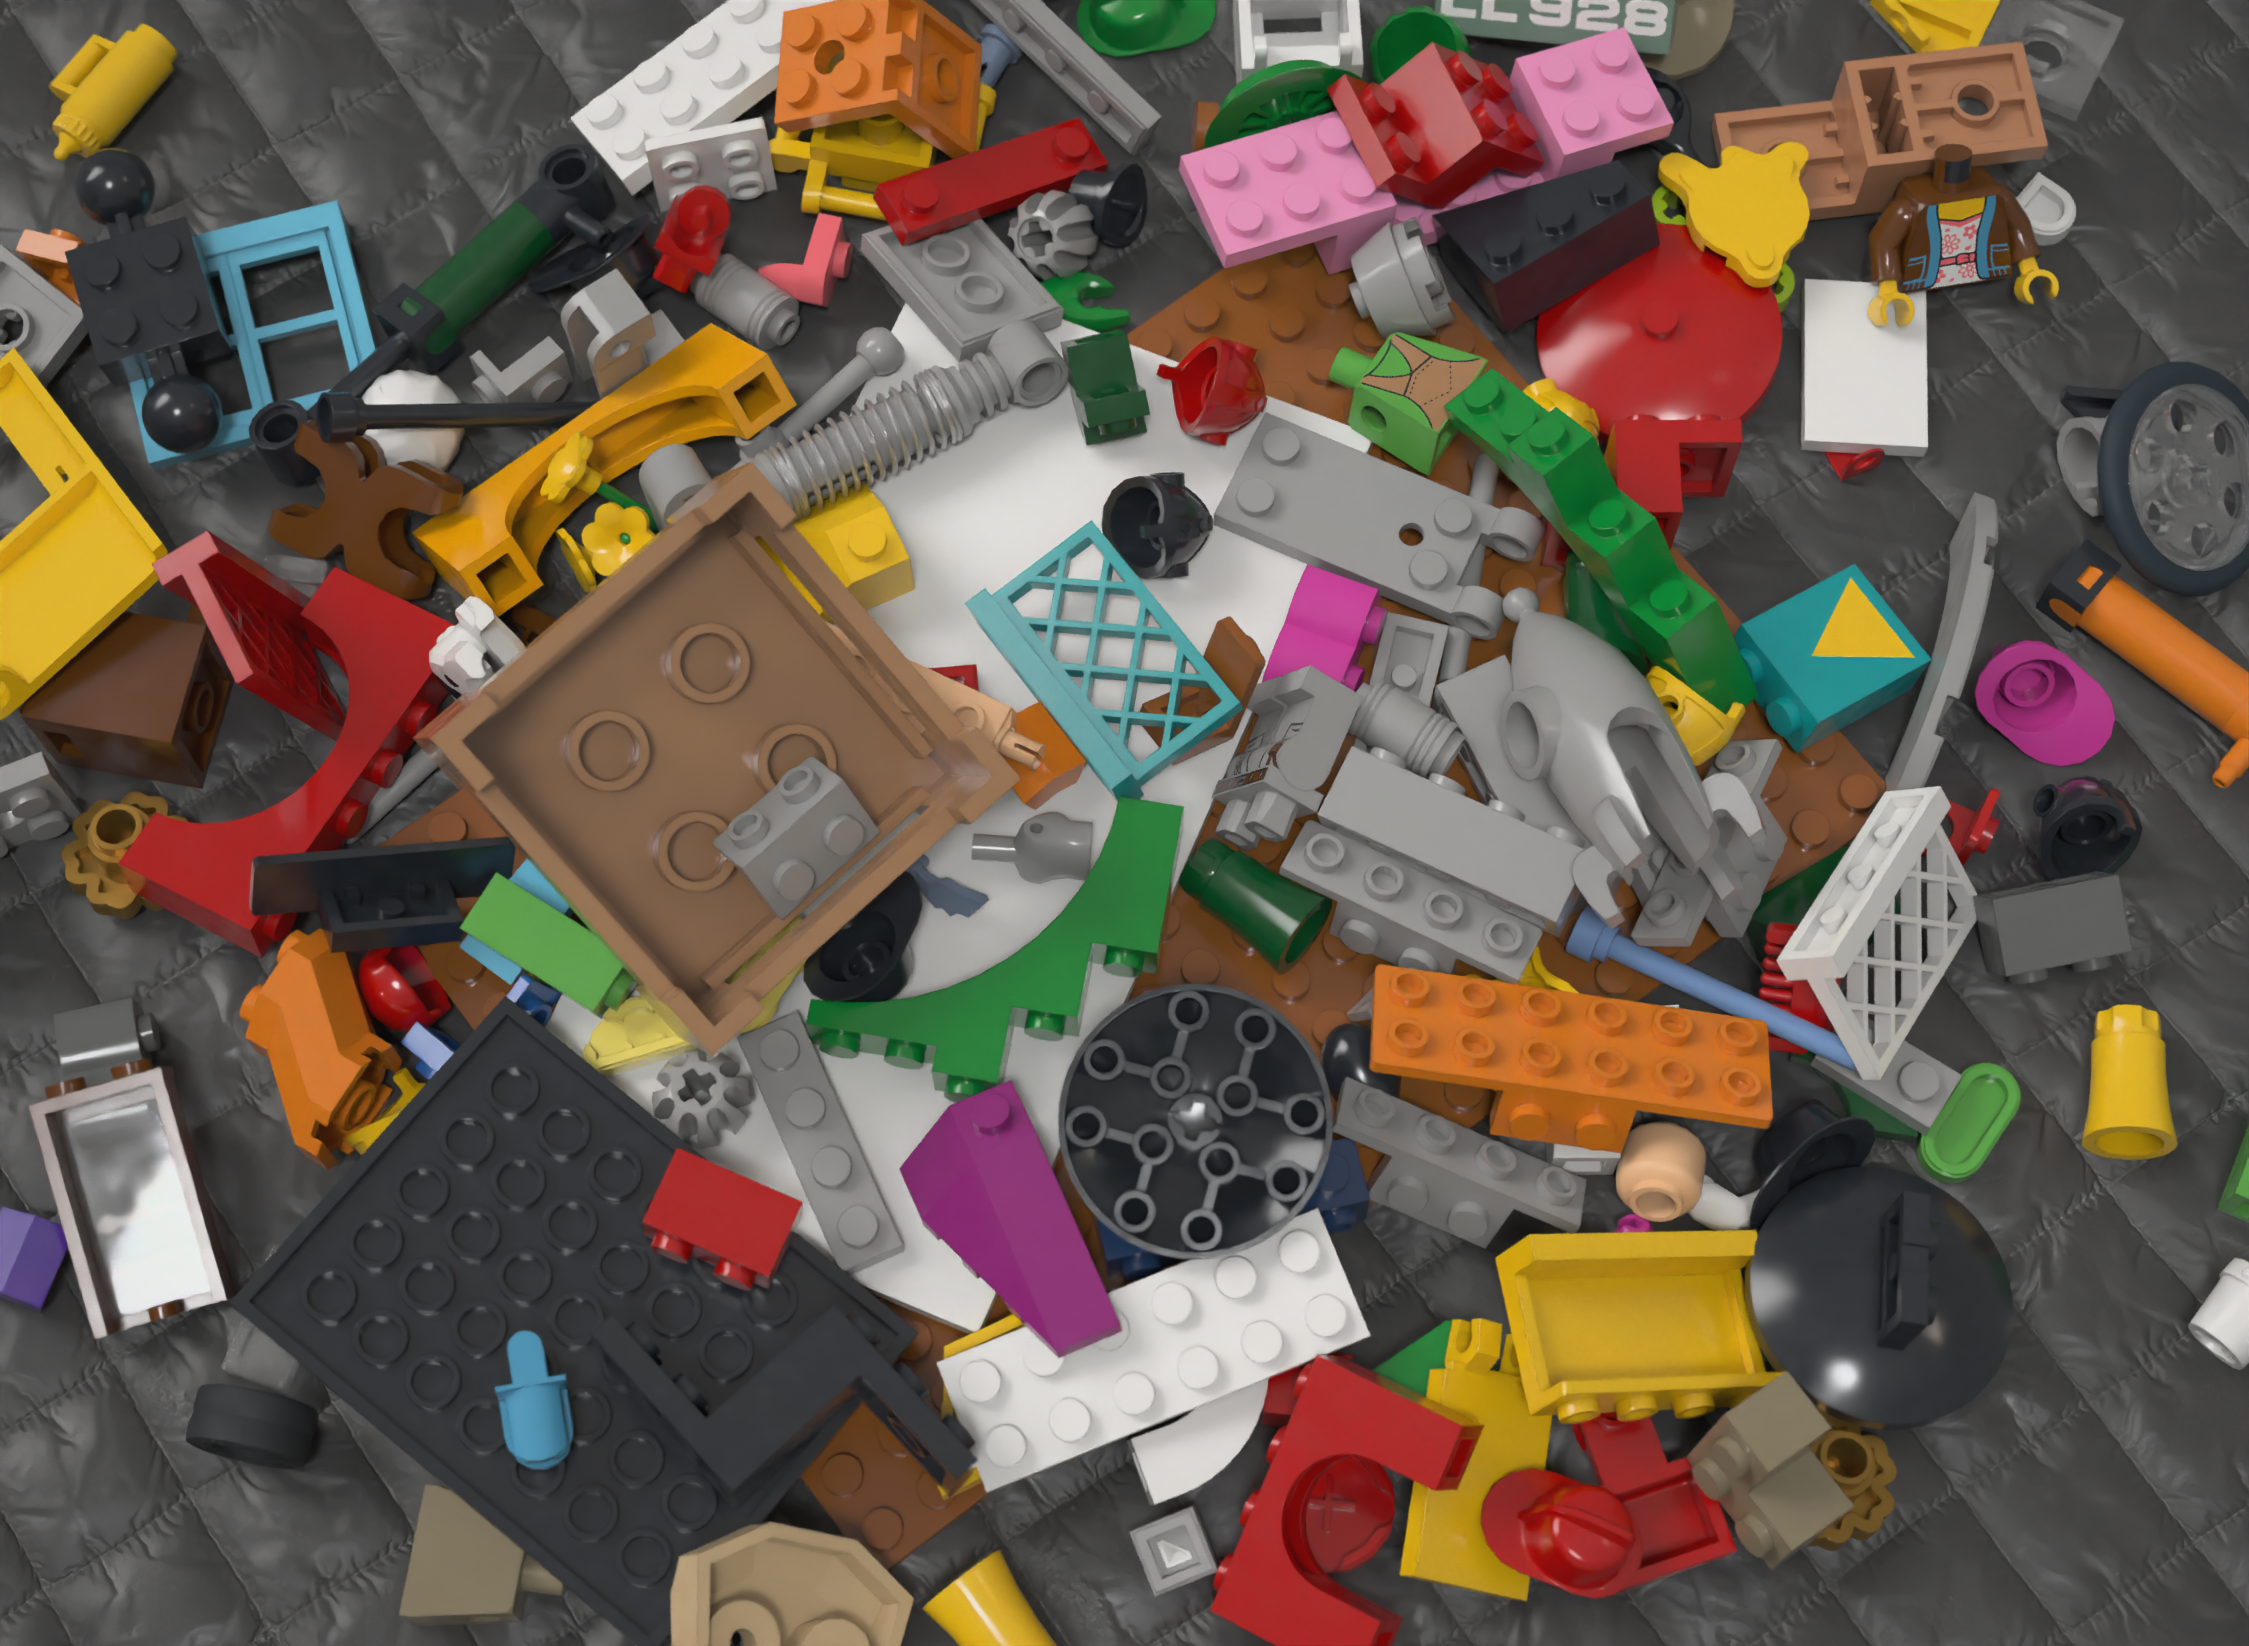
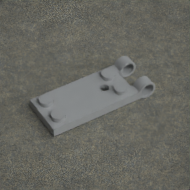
M1265 412L1214 513L1215 526L1308 565L1377 588L1380 595L1460 628L1470 636L1484 640H1491L1496 637L1505 614L1502 605L1503 598L1498 594L1480 586H1459L1479 543L1493 548L1501 555L1510 559L1530 561L1533 559L1546 531L1544 524L1536 516L1525 510L1514 507L1496 508ZM1413 528L1422 534L1423 540L1418 545L1409 546L1400 540L1399 534L1405 529Z

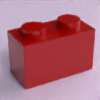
M677 1148L642 1224L644 1235L653 1239L650 1247L657 1253L684 1264L688 1263L691 1256L716 1266L713 1272L716 1278L745 1291H750L753 1283L769 1289L801 1220L803 1202Z

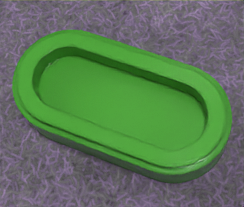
M1979 1063L1970 1066L1962 1072L1961 1079L1925 1136L1920 1134L1916 1145L1917 1159L1922 1169L1931 1178L1942 1183L1956 1184L1972 1177L1981 1167L2016 1114L2021 1100L2020 1088L2012 1074L2001 1066L1991 1063Z

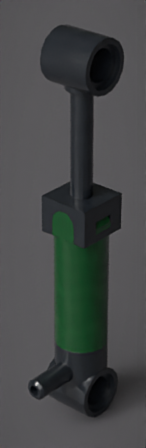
M568 144L550 152L540 164L538 170L539 180L414 290L403 282L373 309V312L387 334L388 339L329 392H350L353 398H360L372 386L377 377L388 373L405 356L433 375L462 349L456 336L570 233L573 232L596 249L600 250L607 247L611 243L613 234L612 230L601 222L611 213L615 201L611 188L594 153L588 147L580 144ZM279 400L269 403L257 412L250 423L249 436L277 480L285 485L300 486L310 483L321 475L320 470L306 458L296 453L294 447L300 422L316 420L317 402L307 411L300 403L293 400Z

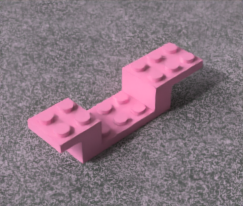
M1625 27L1515 59L1510 77L1513 92L1509 96L1517 111L1524 114L1535 127L1539 137L1535 145L1545 164L1528 177L1495 167L1442 210L1377 188L1338 111L1182 155L1179 172L1224 269L1314 242L1330 275L1353 268L1350 256L1389 221L1396 225L1416 217L1423 229L1424 235L1420 236L1423 245L1436 243L1438 238L1432 218L1433 214L1612 162L1615 152L1669 137L1674 121Z

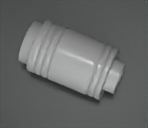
M719 254L710 275L708 276L697 270L690 283L691 292L695 294L698 305L705 308L763 350L771 349L776 345L782 346L786 344L799 327L798 300L732 254Z
M1383 678L1374 687L1363 683L1356 692L1363 696L1348 733L1352 736L1355 735L1357 739L1362 740L1372 748L1378 747L1397 755L1407 763L1406 769L1412 770L1413 773L1419 774V776L1425 779L1431 773L1444 776L1467 738L1457 732L1459 725L1455 722H1450V719L1447 717H1443L1442 714L1437 713L1434 709L1401 689L1394 687L1393 684L1387 683Z

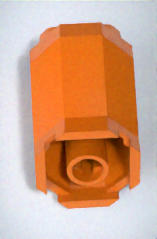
M320 928L310 935L297 929L281 945L277 955L278 964L264 985H256L245 997L239 1017L249 1023L245 1038L257 1053L270 1059L296 1146L306 1158L329 1171L338 1164V1161L332 1155L334 1151L339 1149L350 1155L356 1150L355 1147L351 1148L345 1137L371 1124L382 1114L388 1105L393 1089L382 1084L386 1069L393 1073L399 1071L402 1059L391 1044L376 1035L370 1012L360 993L358 974L349 951L331 953L324 930Z

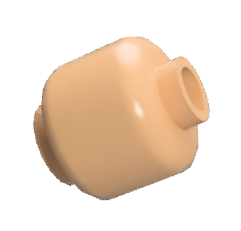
M1658 1121L1636 1127L1629 1132L1620 1161L1618 1162L1616 1172L1617 1194L1623 1203L1631 1208L1635 1214L1649 1221L1665 1222L1684 1215L1695 1208L1702 1196L1706 1166L1705 1147L1696 1135L1673 1122Z

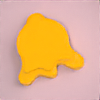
M1793 141L1785 142L1764 155L1753 153L1741 147L1729 146L1722 151L1720 167L1713 169L1681 153H1670L1661 159L1657 172L1658 178L1664 186L1683 201L1686 208V225L1692 241L1703 253L1706 245L1714 252L1726 257L1725 266L1737 272L1747 285L1764 288L1774 284L1779 278L1781 266L1789 259L1790 251L1799 242L1804 240L1810 212L1808 200L1800 185L1799 178L1807 167L1809 152L1802 144Z

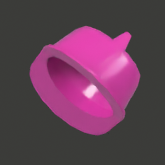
M2024 640L2010 644L2005 648L1998 644L1992 650V658L1979 673L1974 691L1978 710L1992 726L1998 729L2025 754L2044 764L2067 766L2082 763L2100 752L2111 737L2115 715L2111 698L2093 677L2062 651L2041 641Z

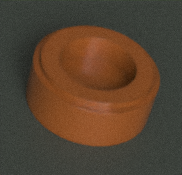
M1196 101L1191 128L1190 153L1204 149L1207 129L1221 107L1218 105V102Z

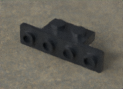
M509 837L258 856L252 860L249 906L252 914L255 916L317 911L331 953L360 952L370 949L462 941L463 930L460 927L464 919L456 898L480 897L496 872L509 880L512 877L516 848Z

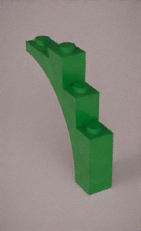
M1493 368L1443 406L1451 423L1472 440L1505 472L1575 552L1624 619L1653 667L1659 666L1668 671L1725 715L1734 702L1747 706L1759 696L1717 599L1677 567L1656 518L1617 488L1594 435L1558 407L1548 412Z
M1119 796L1111 829L1095 865L1082 887L1064 910L1037 937L1012 956L983 973L950 987L919 996L882 1002L848 1003L811 999L806 1019V1028L812 1044L819 1045V1050L823 1053L839 1058H856L858 1052L883 1055L884 1061L888 1064L905 1069H920L923 1067L924 1062L933 1064L931 1072L935 1090L944 1091L946 1099L957 1103L1003 1084L1014 1026L1024 1028L1025 1034L1040 1040L1059 1041L1063 1039V1034L1079 1037L1093 963L1103 965V969L1106 972L1121 977H1139L1142 975V971L1157 974L1183 833L1184 807Z

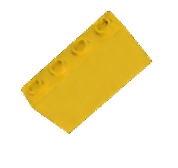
M1756 1230L1529 1234L1495 1258L1530 1416L1558 1415L1560 1423L1574 1424L1594 1419L1601 1413L1616 1412L1619 1421H1634L1650 1417L1659 1410H1674L1676 1418H1693L1708 1414L1719 1407H1730L1731 1410L1785 1373H1766L1760 1346L1748 1316L1745 1286L1740 1269L1745 1267L1749 1259L1754 1256L1755 1243L1758 1237Z

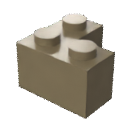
M1788 1371L1725 1413L1686 1457L1693 1466V1477L1700 1489L1709 1498L1715 1501L1718 1500L1736 1523L1735 1530L1743 1546L1752 1555L1758 1558L1762 1557L1771 1570L1833 1527L1854 1507L1811 1451V1448L1831 1429V1426Z

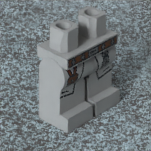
M1311 665L1284 674L1283 677L1279 676L1257 684L1247 705V709L1259 715L1245 751L1233 758L1228 766L1227 778L1218 780L1212 794L1213 799L1226 805L1215 833L1241 849L1250 850L1257 847L1260 838L1275 843L1286 840L1295 818L1317 813L1324 795L1314 789L1321 786L1327 779L1363 696Z

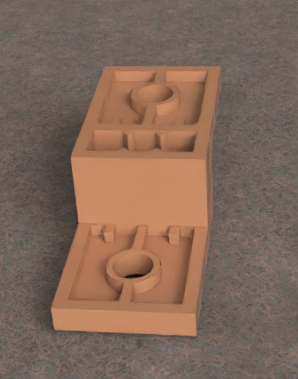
M2023 41L1846 61L1843 64L1832 100L1716 113L1711 124L1719 163L1722 151L1729 146L1741 147L1753 153L1763 155L1785 142L1793 141L1805 146L1809 152V159L1799 181L1808 200L1809 221L1884 212L1889 203L1895 201L1898 184L1905 177L1934 171L1935 151L1938 147L1946 144H1960L1972 150V167L2043 159L2048 148ZM1966 97L1976 98L1986 105L1988 113L1981 116L1965 113L1960 108L1958 100Z

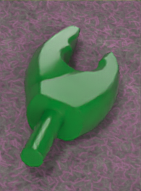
M1078 272L1068 278H1061L1055 275L1040 282L1064 309L1063 320L1098 333L1131 322L1129 310L1107 309L1101 306L1088 308L1081 304V301L1084 299L1106 298L1114 295L1116 291L1114 286L1096 274Z

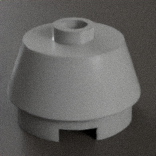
M1416 217L1396 225L1389 221L1350 256L1357 279L1356 282L1349 284L1355 305L1363 319L1368 316L1372 317L1383 338H1388L1390 334L1397 332L1411 336L1436 335V328L1456 320V316L1448 304L1452 300L1435 256H1432L1429 248L1424 246L1420 236H1423L1424 233Z

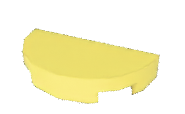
M637 996L625 1000L617 1012L609 1008L603 1014L604 1019L593 1030L589 1043L584 1047L583 1059L603 1076L610 1077L685 1054L687 1050L698 1048L679 1038L642 996Z

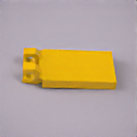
M1481 1318L1472 1319V1322L1461 1319L1452 1320L1445 1355L1446 1369H1430L1426 1398L1484 1425V1428L1458 1490L1434 1491L1416 1481L1413 1482L1400 1576L1508 1600L1527 1601L1530 1577L1520 1574L1500 1562L1488 1547L1480 1524L1482 1507L1493 1485L1508 1474L1531 1468L1545 1471L1552 1415L1530 1416L1512 1334L1506 1335L1500 1371L1490 1370L1500 1358L1502 1324Z

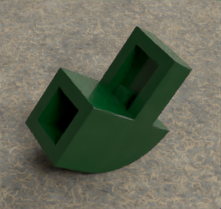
M1121 329L1060 342L1063 359L1069 368L1068 383L1075 412L1086 445L1147 432L1144 416L1150 415L1146 390L1137 384L1128 335Z

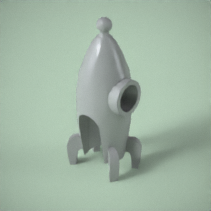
M1518 587L1510 590L1503 599V612L1508 619L1519 624L1516 628L1512 647L1511 679L1513 692L1507 695L1503 702L1501 713L1503 744L1510 764L1516 773L1527 781L1545 779L1576 827L1592 845L1576 857L1572 866L1574 882L1595 914L1611 930L1625 921L1616 904L1611 887L1616 877H1621L1628 886H1631L1634 878L1632 868L1638 869L1650 858L1644 846L1648 843L1651 833L1642 815L1643 813L1663 841L1690 873H1694L1700 867L1721 900L1730 905L1745 889L1727 853L1718 843L1720 830L1717 819L1722 816L1732 818L1743 830L1752 845L1768 838L1760 812L1745 784L1737 776L1730 773H1716L1701 781L1694 761L1669 714L1649 682L1618 648L1587 628L1556 614L1539 612V598L1529 588Z

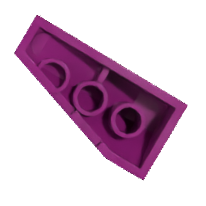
M1010 1080L950 1105L899 1168L924 1227L937 1240L942 1239L961 1257L963 1265L977 1279L981 1277L1005 1301L1007 1308L1058 1358L1122 1332L1120 1322L1012 1081Z

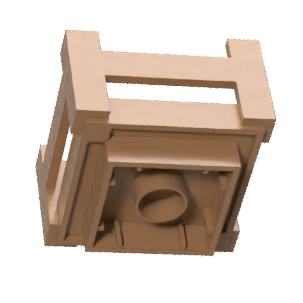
M753 462L728 471L711 480L666 519L669 524L476 691L464 693L413 737L458 789L467 790L637 981L639 985L635 989L679 1038L711 1056L717 1053L764 1010L759 1003L763 997L957 823L971 824L1021 779L978 727H964L791 523L798 515ZM761 535L925 728L921 734L762 549L754 537ZM813 756L846 783L880 830V833L787 916L780 920L767 908L737 867L718 851L713 842L729 827L736 816L749 810L773 789L786 772L799 766L808 757ZM914 811L920 815L731 985L724 982Z

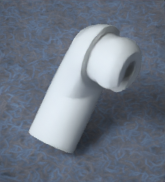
M1704 1175L1702 1196L1695 1208L1687 1213L1694 1220L1713 1231L1748 1230L1751 1228L1749 1217L1752 1205L1760 1189L1738 1197L1717 1183H1714L1713 1179L1709 1176Z

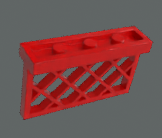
M208 530L152 564L163 587L200 609L236 684L337 742L346 719V712L305 633L300 613L310 601L309 597Z

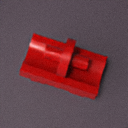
M699 185L687 190L682 197L675 196L654 246L655 249L661 251L662 255L653 273V277L656 280L679 292L686 293L697 270L708 276L710 275L718 260L732 214L730 202L724 193L712 186Z

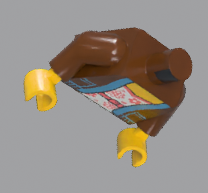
M1946 144L1938 147L1934 155L1933 173L1905 177L1898 184L1895 201L1889 203L1869 234L1872 285L1879 287V295L1872 299L1867 312L1869 319L1877 326L1887 325L1886 309L1889 302H1892L1895 306L1897 325L1906 326L1910 324L1914 318L1915 308L1910 297L1905 294L2012 277V266H2019L2021 272L2020 276L2016 279L2014 291L2017 299L2022 303L2034 305L2033 298L2029 292V284L2035 277L2042 280L2045 294L2049 299H2054L2059 291V284L2055 275L2050 271L2039 270L2036 259L2041 256V252L2027 213L2009 187L1995 183L1984 167H1972V150L1964 145Z

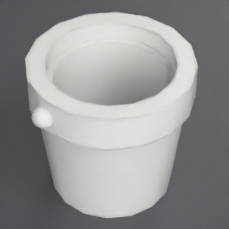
M2234 1258L2219 1274V1282L2188 1324V1327L2194 1337L2214 1356L2234 1369L2241 1370L2249 1363V1262L2244 1259Z

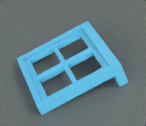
M338 200L197 235L200 239L211 277L220 276L234 332V334L229 335L233 350L238 349L253 409L223 416L222 426L218 435L205 448L193 453H175L157 445L150 438L143 425L142 404L147 392L154 385L152 376L129 383L148 463L153 470L254 445L249 436V426L252 418L260 409L269 403L275 402L260 343L338 324L350 372L377 349L350 244L353 241L348 221ZM320 251L334 309L256 328L242 270ZM331 389L289 400L300 403L307 411L318 401L321 393L329 392Z

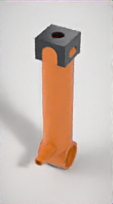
M2086 539L2049 582L2035 608L2069 633L2078 625L2234 740L2235 744L2221 759L2219 767L2212 775V780L2216 786L2229 788L2235 779H2239L2249 768V672L2117 576L2122 564Z

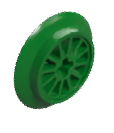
M1316 60L1286 61L1259 70L1241 81L1225 97L1218 114L1207 129L1204 149L1337 111L1327 88L1344 74L1361 81L1364 80L1353 72L1333 68L1327 63Z

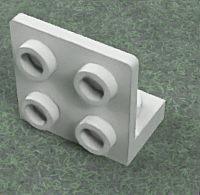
M763 117L644 141L661 212L669 210L676 195L682 197L687 190L699 185L715 187L724 193L727 199L735 198L738 200L752 199L763 192L777 190Z

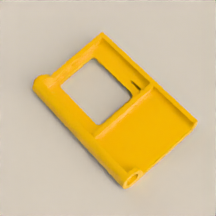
M14 347L0 359V427L51 496L0 541V721L12 714L159 580L152 564L168 554V550ZM65 473L68 475L67 481L62 476Z

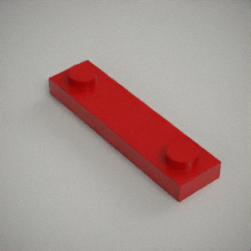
M1078 117L880 183L876 188L873 199L901 245L904 246L1017 207L1036 193L1046 194L1050 190L1061 192L1070 189L1071 183L1078 172L1084 169L1105 172L1109 163Z

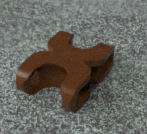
M317 420L300 422L294 443L295 451L320 470L325 482V498L320 508L298 503L281 509H273L267 528L268 535L277 542L312 559L331 556L333 553L344 551L345 565L351 575L401 599H419L429 596L435 577V569L431 563L410 549L404 535L405 517L410 509L427 515L441 514L450 509H457L463 494V484L453 476L418 459L386 466L384 450L377 440L366 434L355 436L351 443H324L318 433Z

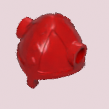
M1209 337L1198 344L1177 367H1170L1165 364L1159 365L1156 375L1172 382L1175 411L1180 427L1185 434L1226 446L1229 434L1246 426L1260 412L1263 413L1267 404V398L1265 397V387L1261 374L1254 363L1257 353L1256 348L1229 339Z

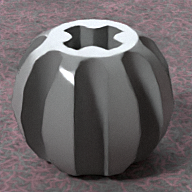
M1050 190L1046 194L1036 193L1018 206L1019 217L1010 220L1008 236L1012 237L1015 243V249L1012 253L1025 267H1029V272L1034 277L1047 280L1055 275L1061 278H1068L1088 266L1087 255L1096 252L1098 236L1094 235L1091 230V222L1095 218L1087 205H1077L1074 195Z
M701 1049L687 1050L685 1054L688 1061L684 1065L676 1067L668 1061L658 1073L657 1080L666 1088L652 1093L654 1116L658 1119H668L665 1126L684 1142L692 1135L697 1134L698 1147L718 1146L719 1143L715 1136L720 1130L727 1129L736 1135L746 1122L747 1116L737 1108L751 1104L750 1082L745 1077H735L739 1072V1064L722 1052L712 1061H706V1052ZM700 1090H703L712 1099L702 1106L696 1099L692 1098V1095Z

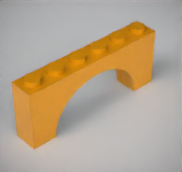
M710 323L461 497L457 509H450L437 514L414 530L412 534L442 579L465 599L468 597L481 599L499 617L544 585L537 575V564L541 551L559 525L581 503L591 496L576 487H572L566 497L560 503L555 504L541 496L540 493L541 487L548 476V467L552 458L559 450L564 449L568 439L574 433L579 432L593 440V449L587 459V466L603 475L602 481L609 483L625 471L645 461L657 449L670 444H684L702 438L722 435L737 436L748 440L797 404L768 354Z

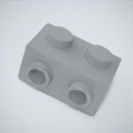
M811 756L799 766L786 772L779 783L749 810L736 816L729 827L714 840L713 844L726 859L737 867L767 908L782 920L877 836L880 830L846 783L815 757Z

